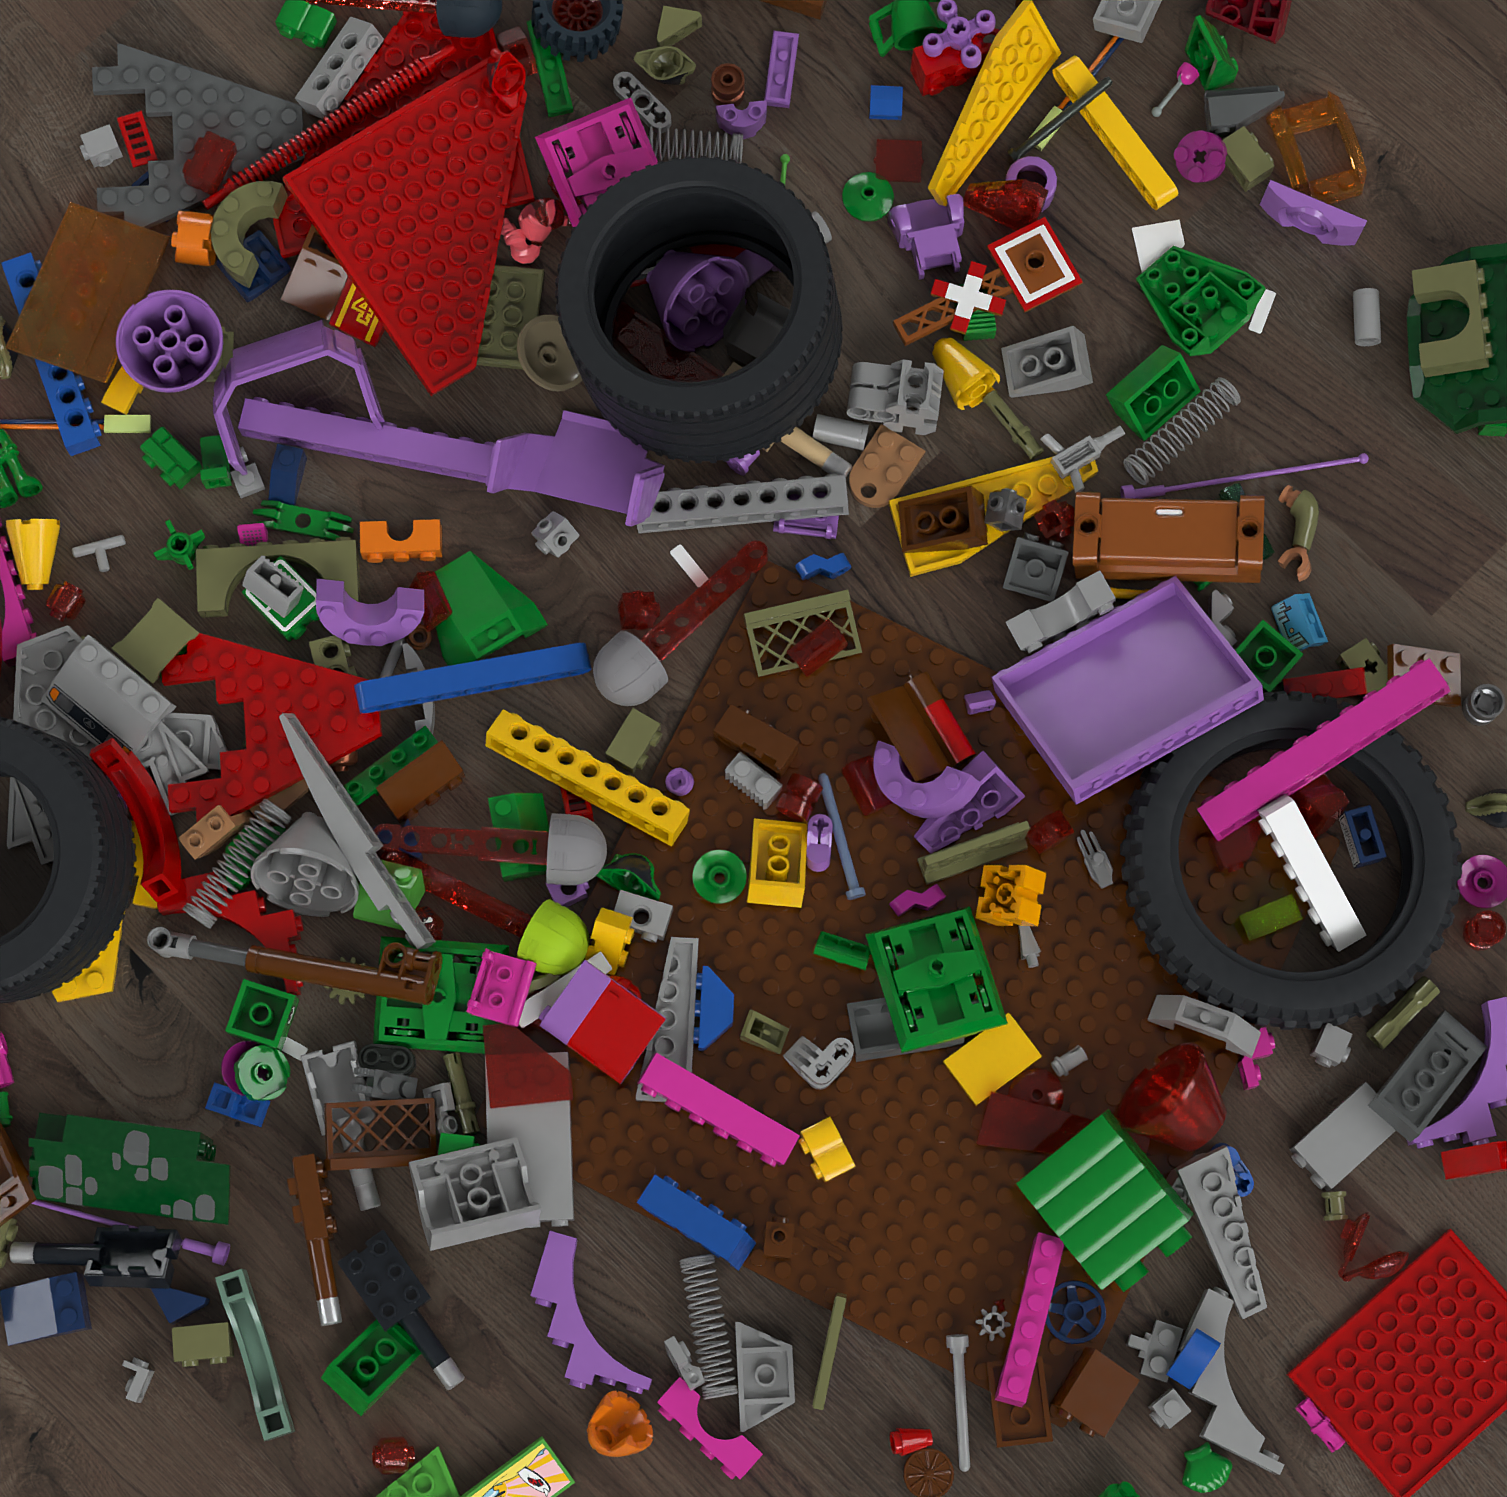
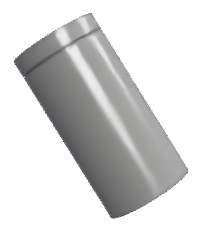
M1373 288L1358 289L1353 292L1355 344L1358 346H1374L1381 343L1379 291Z
M817 414L812 438L816 441L864 450L869 425Z

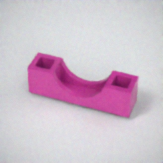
M679 1377L657 1402L661 1406L658 1411L669 1422L673 1418L682 1425L678 1430L690 1441L695 1437L702 1444L699 1450L711 1461L714 1457L721 1461L723 1465L720 1469L730 1479L733 1480L737 1476L741 1480L763 1454L743 1435L730 1440H721L707 1434L701 1427L697 1416V1407L701 1396L695 1390L690 1391L685 1381Z

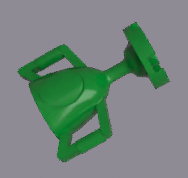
M894 0L870 15L869 27L879 55L884 57L893 46L902 51L913 50L923 45V40L928 34L943 33L947 28V24L938 20V17L928 3L940 2L941 0ZM891 14L892 35L883 44L884 38L879 21Z

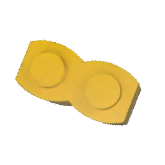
M831 1117L800 1132L802 1138L798 1139V1142L804 1154L810 1153L814 1163L810 1164L817 1179L822 1178L824 1182H827L855 1167Z

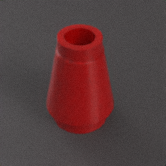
M896 1428V1431L890 1432V1446L894 1455L900 1454V1456H904L933 1444L930 1429Z

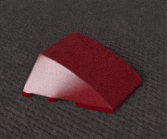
M1208 0L1205 13L1212 18L1276 44L1285 32L1292 0Z

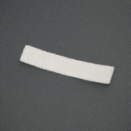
M602 952L587 960L605 974L612 970L611 965ZM580 966L525 1001L519 1021L521 1028L537 1020L547 1005L551 1007L554 1005Z

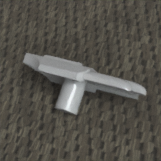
M1081 830V836L1090 855L1087 854L1080 837H1077V842L1091 878L1101 889L1112 885L1113 868L1105 851L1101 850L1093 832H1089L1097 852H1094L1085 830Z

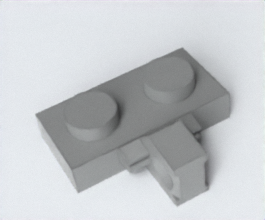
M1155 1320L1151 1334L1145 1333L1144 1338L1132 1334L1129 1335L1126 1346L1140 1350L1138 1357L1143 1358L1139 1374L1167 1383L1169 1376L1166 1374L1174 1361L1183 1332L1182 1328Z
M674 1336L664 1341L668 1357L679 1376L683 1377L690 1391L705 1383L700 1368L690 1364L692 1362L691 1354L683 1341L678 1343Z

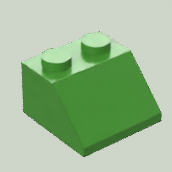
M381 860L415 910L425 893L422 870ZM359 883V897L354 907L353 917L404 931L403 927L392 919L390 909L378 911L362 884Z

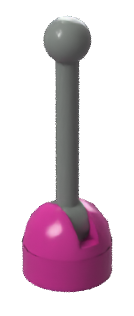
M1187 62L1180 66L1177 71L1178 82L1158 107L1152 109L1151 113L1154 117L1161 115L1163 107L1182 84L1190 85L1199 77L1200 74L1195 67Z

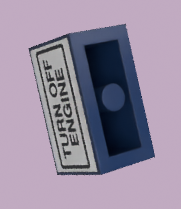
M1371 805L1345 811L1339 817L1354 869L1379 863L1387 857Z

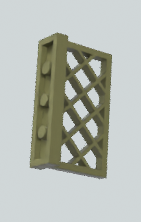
M843 590L744 613L743 619L758 677L862 653L849 591ZM846 609L848 619L843 627L829 619L834 610ZM829 611H830V613L828 614L827 618H826L825 616H823L822 614H820V613H825V612H829ZM816 615L824 620L817 634L804 626L808 616ZM804 617L801 624L795 620ZM790 621L798 626L791 640L778 632L783 622ZM826 623L840 630L833 643L820 636ZM778 624L775 630L769 625ZM848 624L850 625L851 632L845 629ZM764 627L772 632L765 646L755 640L753 629ZM800 629L814 636L807 649L794 642ZM842 633L853 638L855 649L844 651L836 646ZM775 634L788 642L782 655L768 648ZM817 638L830 646L825 656L818 657L810 652ZM791 644L805 652L799 662L792 663L784 658ZM757 645L762 648L760 654H758ZM833 648L839 651V653L830 654ZM765 650L779 658L773 668L762 670L760 658ZM807 654L813 657V659L804 660ZM781 660L787 663V665L778 667Z
M1017 822L918 858L917 862L926 885L1028 849L1025 840L1030 829L1028 822Z

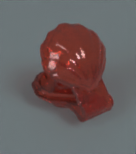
M1369 1212L1358 1216L1355 1221L1348 1218L1341 1233L1340 1239L1346 1242L1343 1247L1344 1263L1341 1264L1338 1275L1345 1282L1351 1281L1356 1276L1372 1280L1390 1277L1397 1273L1408 1260L1409 1252L1396 1251L1375 1259L1365 1266L1344 1273L1348 1262H1352L1370 1218Z

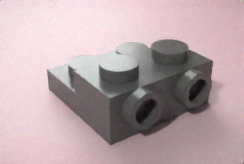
M1024 532L1023 537L1017 536L1003 588L1052 602L1055 600L1069 550L1064 549L1065 543L1051 539L1049 544L1038 541L1039 536Z

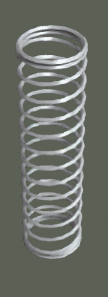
M1218 377L1215 383L1210 384V390L1204 389L1202 396H1196L1195 403L1189 402L1187 405L1188 409H1181L1180 416L1175 415L1173 416V422H1166L1165 429L1160 428L1158 435H1151L1150 442L1145 441L1143 448H1136L1135 455L1131 454L1123 461L1126 470L1132 478L1142 485L1149 483L1148 475L1155 478L1153 469L1142 458L1138 457V450L1144 451L1149 462L1157 470L1162 471L1161 463L1145 449V444H1151L1157 456L1165 464H1170L1168 456L1152 442V438H1159L1164 449L1172 457L1177 458L1176 450L1168 441L1160 436V431H1166L1171 442L1180 451H1185L1184 444L1175 434L1167 429V425H1174L1179 436L1187 444L1192 445L1191 437L1182 427L1175 423V418H1181L1186 429L1195 438H1200L1197 428L1182 416V412L1187 411L1193 422L1202 431L1207 432L1208 428L1204 421L1192 412L1189 406L1191 404L1196 405L1204 420L1210 425H1215L1212 415L1204 407L1197 404V399L1203 398L1211 413L1217 418L1222 419L1223 415L1219 408L1211 400L1207 399L1204 393L1206 391L1211 392L1218 406L1225 412H1230L1226 401L1234 406L1241 402L1240 395L1235 387L1228 380ZM1219 381L1225 384L1231 390V392L1227 388L1222 386L1219 383ZM1213 385L1216 386V388H1217L1218 392L1221 394V396H1220L1219 394H1217L1216 392L1212 391V386H1213ZM1214 395H1216L1219 399H1221V401L1226 405V407H1227L1228 410H1226V409L1218 402V400L1216 399V397H1215ZM1207 401L1218 411L1220 416L1211 409ZM1200 408L1211 418L1212 422L1204 416ZM1193 415L1203 424L1205 429L1197 423ZM1185 421L1196 431L1197 435L1190 430ZM1178 428L1188 437L1190 442L1183 437ZM1171 435L1180 443L1182 448L1175 443ZM1163 441L1173 450L1175 455L1168 450ZM1156 448L1165 456L1167 461L1161 457ZM1148 455H1150L1157 462L1160 468L1153 463V461L1150 459ZM1141 462H1143L1149 468L1152 474L1146 470V468L1143 466ZM1132 465H1134L1138 469V471L1143 476L1144 480H1142L1138 476Z

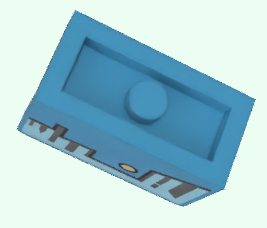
M1310 593L1295 594L1271 607L1281 635L1300 651L1308 647L1321 646L1328 642Z

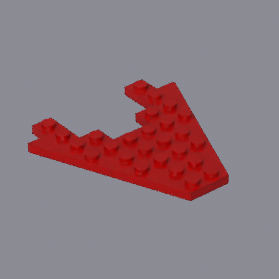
M199 633L195 639L188 641L187 654L176 655L161 671L164 686L215 680L216 700L219 705L237 702L244 703L246 749L220 752L221 778L168 785V802L171 814L196 811L197 822L218 805H221L230 816L245 812L261 803L263 799H268L304 779L281 724L279 716L282 713L295 714L329 765L382 736L380 711L360 713L354 685L369 679Z

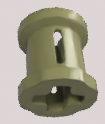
M1346 1191L1321 1193L1322 1197L1325 1198L1326 1215L1324 1216V1221L1347 1220L1348 1215L1345 1214L1344 1197L1347 1196Z

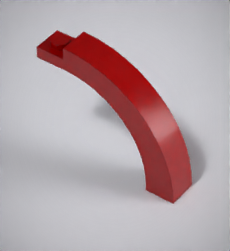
M111 738L92 748L89 756L113 782L129 808L142 846L143 874L140 884L156 902H159L178 893L180 888L181 858L175 829L164 800L145 767L132 751L126 753L114 738Z

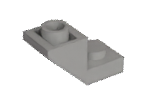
M1215 589L1208 599V617L1234 648L1237 643L1235 633L1228 626L1221 624L1234 610L1233 603L1225 593L1222 592L1220 594Z

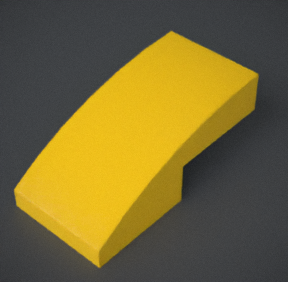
M122 366L107 389L101 403L127 415L137 393L141 394L144 387L134 381Z

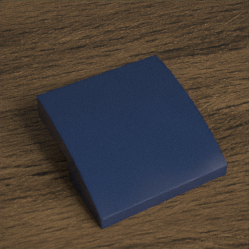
M260 230L243 241L244 248L254 254L259 264L250 288L235 281L226 272L219 259H217L216 263L247 303L260 296L291 271L288 263Z

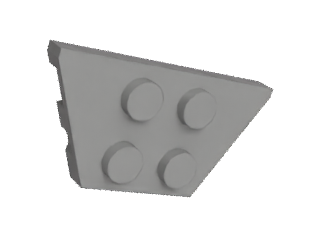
M169 713L162 719L165 725L208 769L221 770L220 752H227L228 750L213 715Z
M735 1322L740 1432H745L795 1403L792 1345L744 1325L741 1322Z

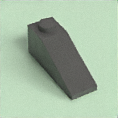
M1284 91L1208 97L1204 106L1207 132L1214 133L1220 138L1228 137L1241 127L1250 125L1280 107L1285 97Z

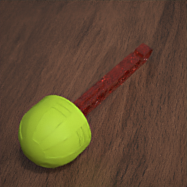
M393 847L386 848L379 857L380 860L421 869L425 891L522 938L517 958L535 962L537 964L535 971L541 974L565 975L577 968L586 957L589 947V933L585 923L576 913L565 906H561L559 903H555L551 899L542 903L535 914L530 916L418 859L409 858L408 854Z

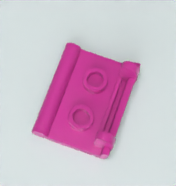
M485 948L471 998L467 1003L466 1012L474 1016L518 1027L537 964L532 961H525L496 953Z

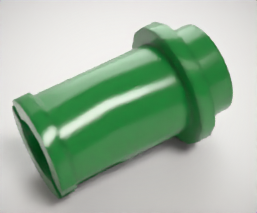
M0 1092V1122L3 1128L11 1126L13 1116H10L8 1092Z

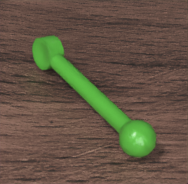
M783 154L780 157L782 163L780 181L784 184L786 181L787 163L790 162V157L787 154Z

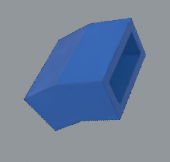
M871 85L869 119L901 120L903 87Z

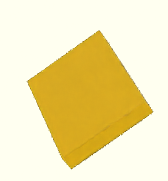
M1010 1013L1005 1015L1008 1022L1007 1025L983 1031L943 1061L976 1106L1042 1057Z

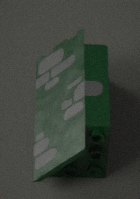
M39 1113L35 1139L29 1138V1147H33L32 1156L29 1159L30 1177H33L31 1188L36 1199L193 1222L229 1224L231 1165L210 1162L215 1159L216 1145H213V1139L203 1133L69 1114L61 1116Z

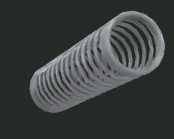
M651 126L648 139L653 149V127ZM659 127L654 151L655 156L659 145V158L662 161L667 145V158L669 161L672 160L674 147L676 158L681 159L683 149L685 159L686 130L684 129L682 133L678 156V130L675 129L670 155L669 128H667L663 153L661 155V128ZM694 130L691 131L687 156H690L691 145L692 158H698L699 147L700 157L703 156L702 131H699L695 156ZM710 131L707 133L704 156H706L708 149L709 158H711ZM716 132L712 158L715 157L716 145L717 157H719L718 132ZM725 132L720 159H723L725 147V160L731 159L733 149V160L740 164L742 161L743 134H732L728 157L727 133Z
M263 799L261 804H259L266 814L258 810L254 811L261 821L251 817L249 821L254 827L247 824L244 825L245 830L250 835L238 832L239 836L246 843L233 839V842L239 849L228 846L229 851L235 857L223 853V857L230 864L222 860L217 861L219 866L226 872L213 867V872L220 879L210 874L207 875V878L215 886L205 881L201 882L202 886L211 894L201 889H196L197 893L205 901L196 896H191L194 903L201 909L190 903H186L182 907L186 913L208 928L215 924L214 921H217V918L196 900L222 914V911L203 894L225 907L228 906L227 903L207 886L229 899H233V897L212 878L231 890L238 892L218 872L240 885H243V882L222 864L249 878L229 858L250 870L252 867L233 850L253 862L256 860L238 843L259 855L262 852L244 836L264 848H268L249 829L259 833L271 842L275 841L253 821L261 824L278 836L280 835L277 830L258 814L268 818L282 828H285L282 823L287 825L292 820L286 812L267 799Z
M713 1254L689 1257L679 1261L680 1268H684L681 1270L682 1273H697L685 1277L682 1281L686 1283L699 1282L684 1288L685 1291L689 1292L700 1291L688 1295L685 1299L702 1300L687 1306L688 1309H703L689 1315L690 1318H705L690 1324L692 1327H706L694 1331L692 1335H712L693 1342L695 1345L713 1344L697 1349L695 1351L696 1354L715 1353L697 1359V1362H717L700 1367L701 1372L719 1371L703 1376L705 1381L720 1380L701 1387V1389L705 1390L702 1391L704 1400L738 1393L736 1385L710 1387L734 1380L735 1376L708 1378L732 1371L733 1367L706 1369L731 1362L732 1358L704 1360L729 1353L730 1349L703 1351L727 1344L729 1341L701 1342L726 1335L728 1332L699 1333L724 1326L725 1322L698 1323L723 1317L725 1314L696 1315L721 1308L722 1304L695 1305L720 1299L722 1296L691 1298L718 1290L720 1287L689 1289L718 1280L717 1277L688 1280L715 1272L717 1269L686 1271L714 1263L715 1258Z

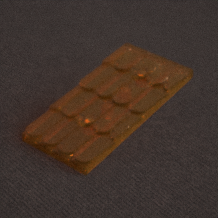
M70 202L5 348L107 383L118 360L116 335L120 321L133 304L136 305L145 298L170 236Z

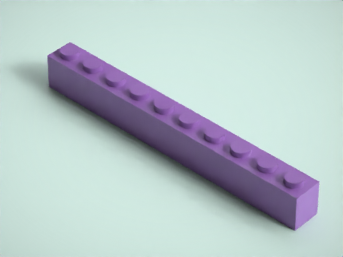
M254 397L253 400L245 398L238 426L242 436L486 483L493 442L480 444L475 443L473 439L468 437L454 439L449 438L447 434L442 432L428 434L423 433V430L416 427L402 429L397 428V425L390 422H382L383 429L378 430L374 423H371L370 419L364 417L351 419L338 412L325 414L312 407L299 409L294 408V405L287 402H279L278 405L269 403L267 399L261 397Z

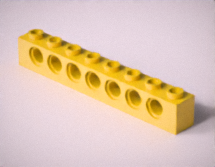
M503 709L486 732V747L671 847L688 822L690 809L686 808L682 802L671 800L658 789L645 786L635 777L617 771L611 764L603 763L593 758L587 751L578 750L569 745L566 740L548 734L542 727L524 721L516 713H509ZM514 737H522L524 739L517 740ZM544 749L546 752H539L537 750ZM566 761V762H569L570 764L564 765V764H561L560 762ZM584 774H591L593 777H585ZM612 786V787H615V788H617V789H616V790H610V789H608L607 787ZM631 799H637V800H639L640 802L635 803V802H632V801H630V800H631ZM653 812H662L664 815H656Z

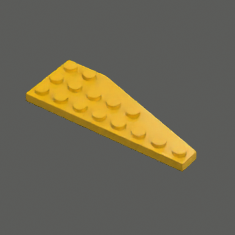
M1023 0L995 36L928 186L929 191L939 205L946 207L948 204L946 196L955 194L1061 55L1060 49L1032 0Z
M1052 457L892 499L889 500L888 504L901 544L899 501L973 486L984 494L986 516L990 492H1001V489L1008 488L1017 491V495L1027 499L1023 522H1025L1072 491L1074 486L1069 475L1061 479L1051 464ZM1095 460L1079 469L1083 483L1098 473ZM986 524L988 545L1010 531H999ZM988 545L965 550L903 554L910 577L960 564Z

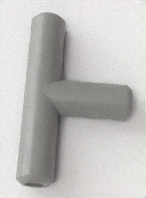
M118 535L72 548V553L75 558L95 553L99 571L107 572L110 567L105 550L125 545L126 541L124 535Z

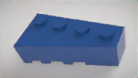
M654 1175L637 1203L674 1229L677 1228L680 1233L693 1242H699L702 1247L719 1258L721 1256L730 1266L739 1271L756 1244L745 1232L747 1226L734 1218L729 1222L722 1217L724 1212L712 1204L707 1208L699 1203L702 1198L692 1191L687 1190L686 1193L677 1189L679 1184L665 1175L661 1179Z

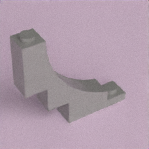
M1214 1287L1213 1290L1205 1289L1177 1348L1178 1351H1182L1184 1344L1196 1328L1221 1343L1201 1376L1188 1392L1213 1405L1199 1437L1275 1475H1280L1284 1464L1278 1462V1455L1264 1449L1263 1453L1259 1452L1265 1437L1243 1413L1234 1396L1227 1376L1224 1358V1339L1229 1313L1234 1301L1228 1298V1292L1218 1287Z

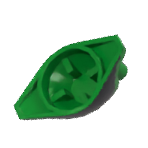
M615 854L609 864L603 865L600 872L596 875L619 891L623 890L656 901L660 900L661 892L654 881V866L647 857L641 854Z

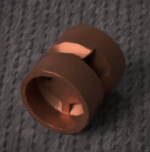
M726 63L716 67L713 71L711 95L716 105L734 104L737 107L743 101L745 78L744 73L738 66Z

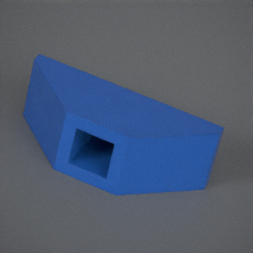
M703 966L702 973H697L696 989H701V1000H695V1016L700 1017V1027H694L693 1044H699L698 1051H705L733 1026L734 994L709 966Z

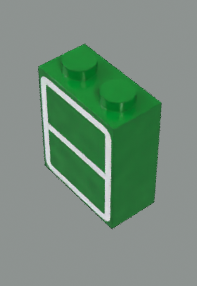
M280 556L274 561V566H278V569H282V572H286L287 575L291 576V579H295V582H299V585H303L304 588L296 607L283 618L246 588L242 591V594L290 642L293 638L295 640L300 638L305 633V627L308 624L319 620L316 611V591Z

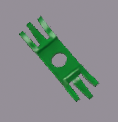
M262 500L261 506L280 509V512L276 509L253 510L254 515L278 520L277 523L274 521L256 522L263 523L266 529L293 532L336 541V538L340 536L327 530L347 533L354 532V528L330 520L335 519L351 523V517L332 511H319L272 500ZM301 514H307L311 518V522L306 528H300L296 525V518Z

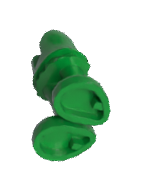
M2 428L0 429V445L3 447L0 449V508H7L18 501V495L4 470L7 466L22 497L28 498L39 494L43 486L40 480L26 474L17 457L19 455L17 445Z

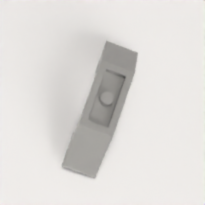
M1157 995L1147 1020L1174 1030L1175 1025L1178 1024L1226 1042L1227 1050L1252 1058L1261 1035L1259 1030L1237 1014L1185 995Z

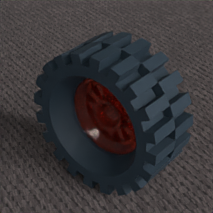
M533 0L531 24L534 27V35L536 39L541 37L540 45L544 49L551 46L550 54L555 57L560 52L564 54L563 60L570 61V56H577V62H584L585 55H589L590 60L596 59L598 50L603 55L608 51L609 44L613 46L616 42V37L620 31L623 4L622 0ZM572 14H579L581 17H574Z

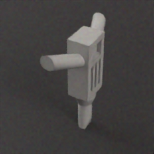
M1119 425L1103 436L1092 439L1089 435L1068 449L1060 445L1050 434L1044 435L1040 440L1056 454V456L1052 457L1051 464L1061 479L1070 475L1075 492H1081L1085 487L1079 469L1099 458L1105 446L1125 435V432Z

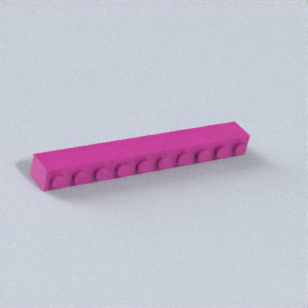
M1431 659L1417 661L1409 668V672L1402 676H1394L1387 681V686L1378 692L1376 690L1369 692L1363 697V701L1355 707L1351 705L1343 709L1339 714L1340 716L1335 720L1323 722L1316 728V732L1308 737L1305 735L1298 738L1293 743V747L1284 752L1282 750L1275 753L1270 758V762L1261 767L1259 765L1252 768L1244 779L1239 782L1236 780L1224 787V791L1216 797L1212 795L1203 800L1197 810L1218 841L1222 840L1259 816L1260 814L1257 810L1284 794L1290 796L1451 692L1447 682Z

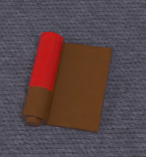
M920 670L907 676L908 682L904 685L867 698L915 782L942 773L947 766L951 768L958 767L976 755L927 671L922 673Z

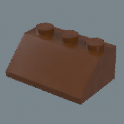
M441 740L377 786L376 790L398 822L402 823L407 821V819L411 821L419 815L418 810L425 805L429 807L441 799L440 794L447 789L452 791L460 786L465 774L448 747Z

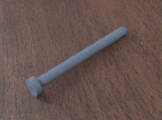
M826 773L820 774L818 776L819 785L828 817L832 820V831L849 888L846 896L848 900L857 899L865 896L866 893L864 887H859L829 777Z

